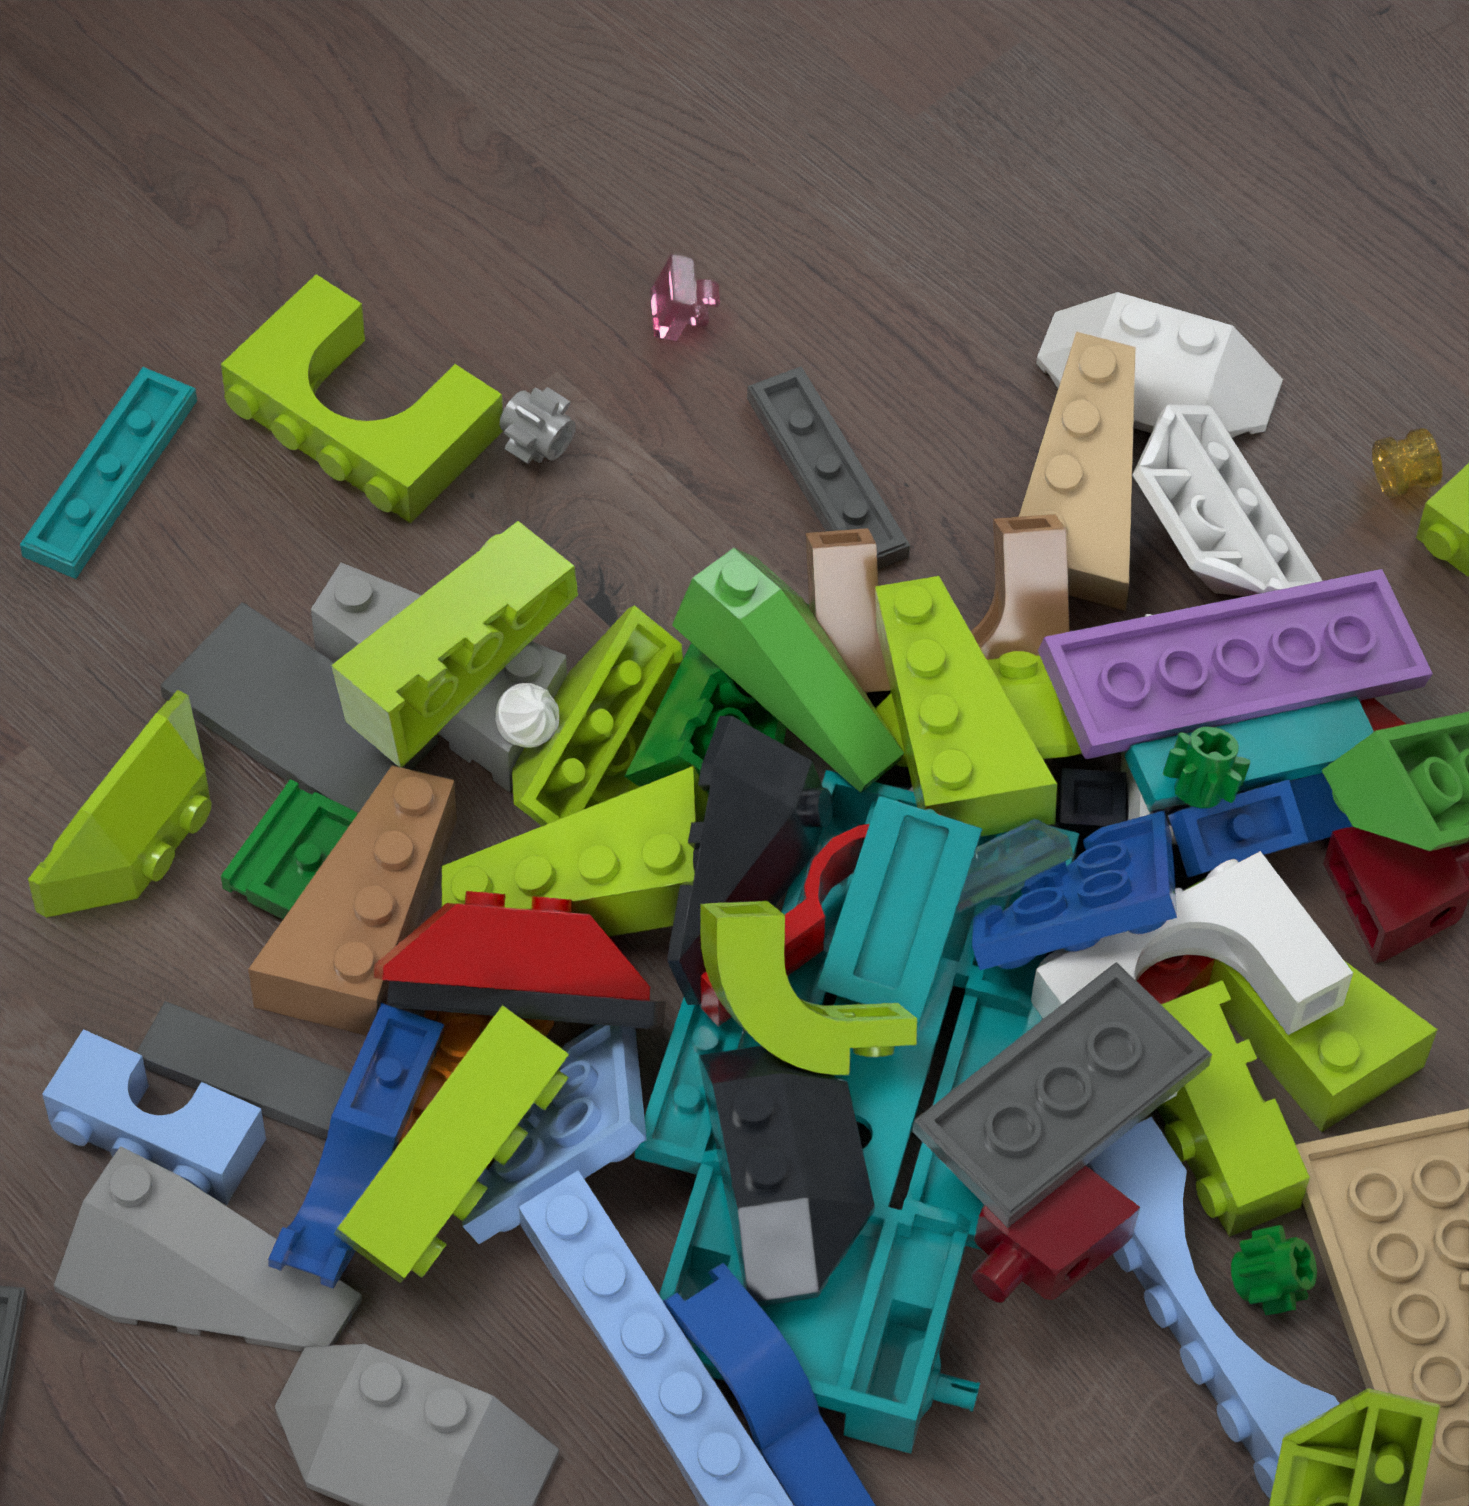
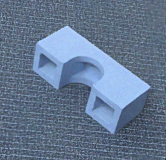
M83 1029L42 1094L52 1129L60 1137L72 1144L85 1146L89 1142L109 1151L112 1157L121 1146L181 1176L217 1201L227 1205L266 1140L261 1108L201 1082L191 1100L182 1109L167 1115H152L143 1112L137 1108V1105L149 1086L142 1055Z

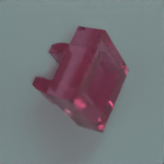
M671 254L650 290L654 337L677 341L686 324L707 326L709 322L708 306L718 307L720 304L719 285L716 282L706 279L695 280L693 258Z

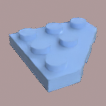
M596 1024L563 1046L562 1049L569 1055L558 1070L568 1076V1080L545 1111L533 1103L518 1125L526 1130L528 1134L507 1163L503 1166L495 1160L489 1170L485 1168L477 1179L488 1189L462 1222L463 1228L478 1244H481L500 1231L507 1232L520 1224L519 1206L578 1170L583 1178H586L610 1162L622 1161L630 1156L640 1143L647 1140L635 1027Z

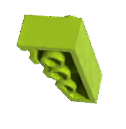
M502 1005L338 1226L334 1235L399 1283L405 1279L411 1270L422 1278L447 1245L436 1237L452 1214L461 1221H464L488 1189L477 1181L479 1176L493 1158L504 1166L528 1134L526 1130L518 1125L533 1103L545 1111L569 1077L558 1069L569 1054Z

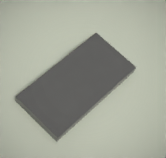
M243 602L160 685L162 697L167 701L170 700L177 690L189 695L194 719L289 782L291 779L299 783L300 789L312 795L314 792H317L358 813L391 766H397L346 723L331 667L334 662ZM438 733L402 768L413 770L438 743Z
M1115 962L916 1118L913 1124V1133L1009 1228L1210 1065L1212 1054L1126 970Z

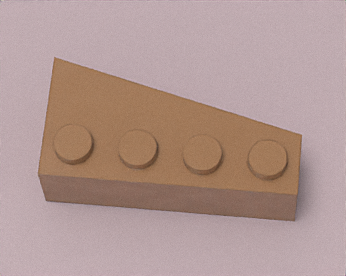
M391 766L249 967L248 972L254 1008L368 1035L381 1003L391 1006V1004L387 1003L389 980L373 978L374 965L421 924L457 822L454 780Z

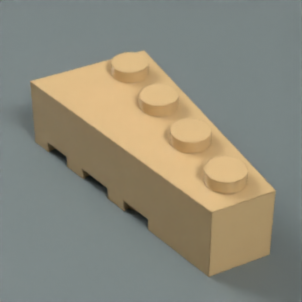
M1076 332L1019 517L1056 514L1066 528L1068 595L1126 611L1130 564L1136 347Z

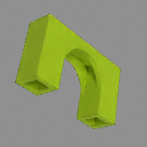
M316 274L221 363L225 400L238 416L247 420L254 419L272 431L276 439L288 449H299L316 460L321 468L333 479L338 481L346 480L364 492L370 502L384 512L393 511L409 523H412L503 432L500 428V418L503 413L502 394L454 364L416 403L395 416L381 420L363 421L349 419L330 411L316 398L315 393L321 383L365 341L362 303Z

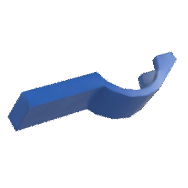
M1323 773L1292 781L1285 780L1237 794L1233 803L1222 799L1218 805L1212 808L1190 807L1168 815L1188 878L1210 872L1218 865L1231 859L1241 862L1260 851L1263 855L1329 838L1332 831L1353 827L1347 815L1336 805L1332 795V788Z
M381 1003L331 1116L327 1139L312 1184L293 1222L287 1228L282 1227L268 1258L269 1267L282 1271L285 1265L320 1276L321 1285L334 1289L356 1253V1250L335 1236L334 1233L395 1151L444 1038V1024Z
M724 1263L708 1271L714 1282L686 1301L678 1293L663 1300V1303L685 1337L692 1340L710 1359L726 1381L749 1424L755 1446L794 1506H876L820 1416L818 1403L810 1382L793 1350L774 1322Z

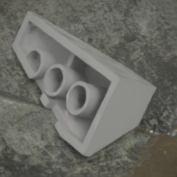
M121 1146L83 1200L54 1283L55 1292L113 1322L137 1325L138 1320L166 1324L176 1326L177 1332L200 1335L201 1330L228 1334L243 1337L245 1342L249 1344L303 1352L305 1347L335 1345L362 1302V1294L340 1280L332 1289L320 1284V1276L285 1265L282 1271L269 1267L268 1258L275 1245L276 1238L181 1176Z

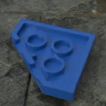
M1160 811L1101 827L1083 840L1086 851L1081 853L1069 865L1066 866L1064 860L1056 859L1021 883L1019 886L1022 896L1016 899L1004 911H1002L1001 906L990 905L973 917L972 948L979 969L983 970L995 966L1003 969L1017 968L1029 963L1036 955L1062 948L1070 952L1081 951L1095 945L1101 938L1126 931L1132 934L1148 933L1160 928L1166 921L1177 918L1172 835L1165 812Z

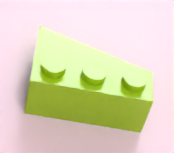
M1223 980L1161 1004L1212 1054L1210 1065L1178 1090L1177 1096L1162 1103L1157 1109L1166 1124V1140L1181 1162L1187 1161L1197 1179L1196 1190L1202 1207L1211 1218L1218 1216L1228 1236L1231 1237L1300 1208L1310 1176L1276 1099L1265 1102L1253 1082L1246 1064L1255 1061L1257 1057L1249 1039L1240 1043H1236L1222 1012L1223 1004L1229 1002L1231 998Z

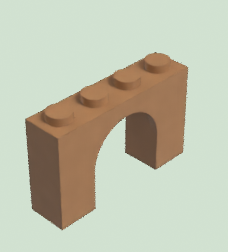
M1056 514L993 519L995 591L988 612L971 633L986 659H998L1001 655L1012 651H1024L1039 655L1038 649L1044 637L1069 632L1066 528ZM868 528L805 533L810 610L865 694L867 695V692L890 690L876 628L875 586H878L877 548L873 536Z

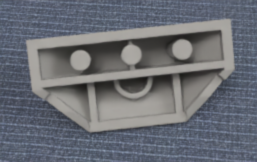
M366 1344L305 1347L275 1405L277 1417L283 1427L306 1487L351 1506H535L559 1456V1449L493 1395Z

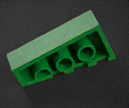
M691 643L624 777L637 786L642 787L694 766L700 777L702 762L720 716H733L781 744H784L787 727Z

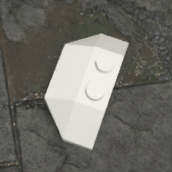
M1119 292L1055 312L1037 356L1036 364L1044 373L1049 374L1057 388H1059L1075 334L1080 332L1136 347L1133 428L1152 433L1161 412L1167 405L1212 406L1231 438L1245 432L1250 434L1265 432L1283 379L1233 325Z
M1167 405L1159 416L1133 472V477L1190 569L1214 593L1237 596H1250L1323 581L1212 406Z

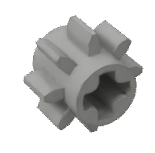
M548 387L544 391L534 388L531 394L524 390L518 392L508 402L500 418V428L504 431L505 435L510 437L504 449L527 464L532 459L538 463H541L544 457L551 461L557 459L569 446L576 429L575 422L571 420L570 416L565 414L571 402Z

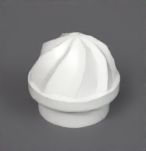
M531 683L517 684L505 691L500 697L496 706V726L501 736L511 744L526 748L537 747L552 738L557 730L559 707L548 690Z

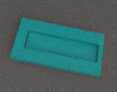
M879 796L816 989L862 1004L899 1003L917 1018V1022H920L982 828L938 815L932 809L923 810Z

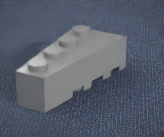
M341 562L311 608L315 650L335 663L421 595ZM531 641L438 734L449 742V749L468 763L472 759L492 773L494 782L508 792H511L513 789L512 768L525 747L511 744L499 733L495 720L497 703L505 691L521 683L538 685L548 690L552 698H554L567 676L566 655Z

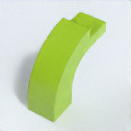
M768 901L701 904V949L709 981L726 1011L752 1038L770 1053L785 1062L809 1071L830 1075H849L850 1048H853V1053L857 1055L883 1057L894 1054V1046L916 1045L917 1018L899 1003L825 1006L798 998L789 983L785 969V915Z

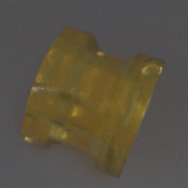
M1421 427L1410 430L1405 438L1401 440L1385 437L1373 443L1372 462L1374 472L1382 491L1387 497L1393 499L1403 496L1413 486L1418 485L1421 488L1428 489L1441 483L1443 476L1441 455L1437 443L1427 429Z

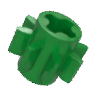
M1201 727L1196 729L1191 734V737L1183 732L1178 734L1174 748L1169 751L1163 775L1169 778H1176L1174 784L1175 794L1183 802L1197 808H1212L1218 805L1222 799L1229 803L1235 801L1239 787L1243 786L1250 766V760L1244 757H1237L1239 751L1238 741L1230 733L1216 727Z
M1278 1225L1252 1231V1239L1240 1241L1241 1251L1236 1252L1231 1261V1276L1238 1295L1244 1301L1250 1304L1262 1302L1264 1313L1266 1316L1296 1310V1302L1308 1299L1306 1290L1312 1289L1316 1283L1317 1266L1310 1246L1303 1239H1298V1237L1286 1239L1283 1226Z

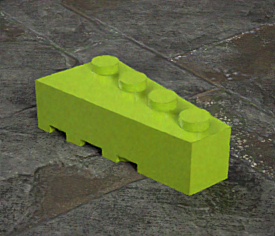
M519 521L502 534L492 536L482 546L480 551L331 665L346 723L397 766L402 768L578 596L574 565Z
M934 576L875 586L876 628L917 808L923 810L932 809L941 816L982 828L980 837L1055 824L1057 783L941 578Z
M694 766L443 865L442 906L446 903L465 904L466 891L506 894L505 907L531 909L532 896L572 899L571 913L590 914L608 937L673 926L680 885L684 882H693L694 848L688 844L691 822H704L709 794L698 786L699 776Z
M1206 878L1202 879L1201 881L1197 882L1191 887L1203 882ZM1215 959L1209 985L1221 980L1225 984L1231 998L1222 1007L1225 1018L1244 1041L1249 1039L1255 1054L1321 1133L1425 1067L1438 1029L1346 961L1345 963L1351 969L1353 975L1344 1005L1288 1035L1245 977L1231 966Z

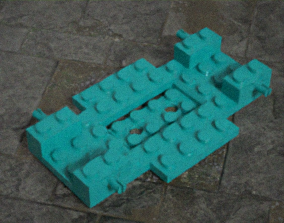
M826 770L822 786L827 788L832 796V819L828 827H823L814 855L788 888L781 912L785 915L804 901V885L812 861L832 838L859 825L870 824L879 796L917 808L914 792L874 782L860 793L839 773ZM1045 825L981 836L921 1021L917 1022L916 1045L894 1046V1054L883 1057L857 1055L853 1053V1048H850V1074L833 1075L848 1082L856 1121L864 1124L870 1130L872 1136L869 1145L862 1150L875 1204L874 1212L847 1254L830 1275L828 1283L818 1298L762 1306L761 1308L774 1322L793 1350L810 1382L818 1406L846 1413L843 1436L911 1454L920 1420L931 1407L933 1400L965 1408L971 1412L974 1411L981 1382H973L940 1373L941 1361L939 1351L946 1330L949 1306L965 1248L968 1246L981 1250L974 1239L978 1217L984 1204L922 1142L902 1210L889 1206L896 1188V1181L907 1143L913 1130L914 1119L925 1081L930 1071V1064L953 986L965 988V995L933 1105L1043 1020L1032 1004L1031 997L1036 969L1050 952L1036 955L1029 963L1017 968L1003 969L995 966L980 970L972 948L973 917L990 905L1001 906L1002 911H1004L1016 899L1022 896L1019 885L1054 860H1064L1066 866L1073 862L1079 833ZM853 874L834 886L821 905L825 915L824 950L787 976L797 997L804 1001L817 1005L825 1004L828 992L816 989ZM837 996L834 1006L858 1005L862 1003ZM684 998L644 1116L647 1140L640 1143L635 1150L636 1159L697 1175L659 1292L662 1301L675 1293H678L686 1301L714 1282L708 1271L722 1263L728 1267L744 1287L699 1066V1055L762 1046L732 1017L718 1027L701 1009V1004L687 1005ZM687 1338L714 1381L715 1378L724 1380L710 1359L692 1340Z

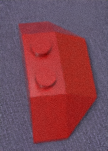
M466 891L465 904L446 903L374 965L373 978L380 980L650 1000V986L592 916L590 914L571 913L572 899L532 896L531 909L505 907L506 894Z

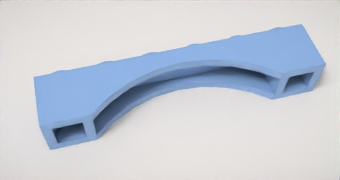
M1150 1117L1136 1124L1086 1165L1140 1206L1132 1238L1127 1244L1116 1251L1113 1256L1125 1272L1133 1270L1146 1290L1144 1292V1299L1152 1318L1161 1328L1169 1326L1181 1345L1180 1356L1186 1371L1198 1385L1205 1383L1218 1403L1216 1410L1223 1429L1234 1442H1243L1255 1461L1254 1473L1263 1492L1270 1499L1283 1435L1339 1405V1402L1334 1395L1303 1384L1267 1363L1235 1335L1211 1304L1195 1273L1185 1238L1183 1195L1187 1170L1153 1118Z
M579 1170L519 1206L522 1229L557 1284L589 1325L631 1388L676 1462L699 1505L794 1506Z

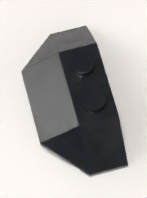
M763 1046L699 1055V1066L744 1288L760 1307L818 1298L828 1283L830 1275L847 1254L875 1208L848 1082L830 1074L817 1073L794 1066L770 1053Z

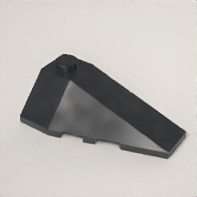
M733 716L719 717L702 762L698 786L703 791H709L704 822H691L688 844L694 848L693 882H684L680 885L667 962L687 1005L701 1004V975L706 972L701 949V904L768 901L775 906L814 855L823 827L829 826L833 814L831 793L827 788H823L812 760Z

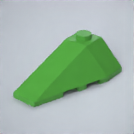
M732 548L692 578L672 626L853 787L862 793L901 761L904 755L903 750L804 599L757 557Z
M1469 711L1376 730L1321 770L1332 788V795L1336 805L1347 815L1353 827L1428 851L1469 841Z

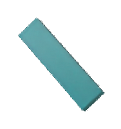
M142 367L20 543L22 557L77 579L198 401L196 388Z
M1357 696L1216 727L1230 733L1238 741L1239 751L1237 757H1244L1250 760V766L1243 786L1239 787L1238 792L1323 773L1322 769L1374 732ZM1189 732V733H1185V734H1188V735L1191 737V734H1192L1193 732ZM1178 735L1131 745L1124 756L1149 812L1186 804L1175 794L1174 784L1176 778H1169L1163 775L1169 751L1174 748Z

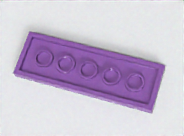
M1382 569L1044 637L1038 649V653L1085 759L1127 751L1134 744L1176 736L1180 732H1194L1201 727H1217L1355 696L1361 701L1422 688L1433 674Z

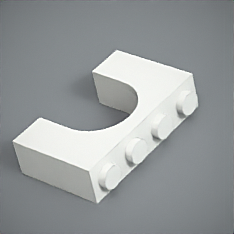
M1260 851L1241 862H1238L1236 859L1223 862L1213 869L1203 882L1185 891L1181 888H1176L1177 918L1166 921L1163 926L1154 931L1144 934H1132L1126 931L1101 938L1095 945L1081 951L1070 952L1062 948L1052 952L1036 969L1031 997L1032 1004L1044 1019L1115 962L1137 981L1149 967L1164 959L1180 955H1200L1224 962L1245 977L1289 1035L1343 1006L1353 972ZM1177 1092L1174 1095H1172L1169 1099L1177 1096Z

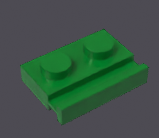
M290 779L222 873V888L230 893L235 890L247 896L249 903L284 919L355 819L358 812L317 792H314L312 795L300 789L299 783Z

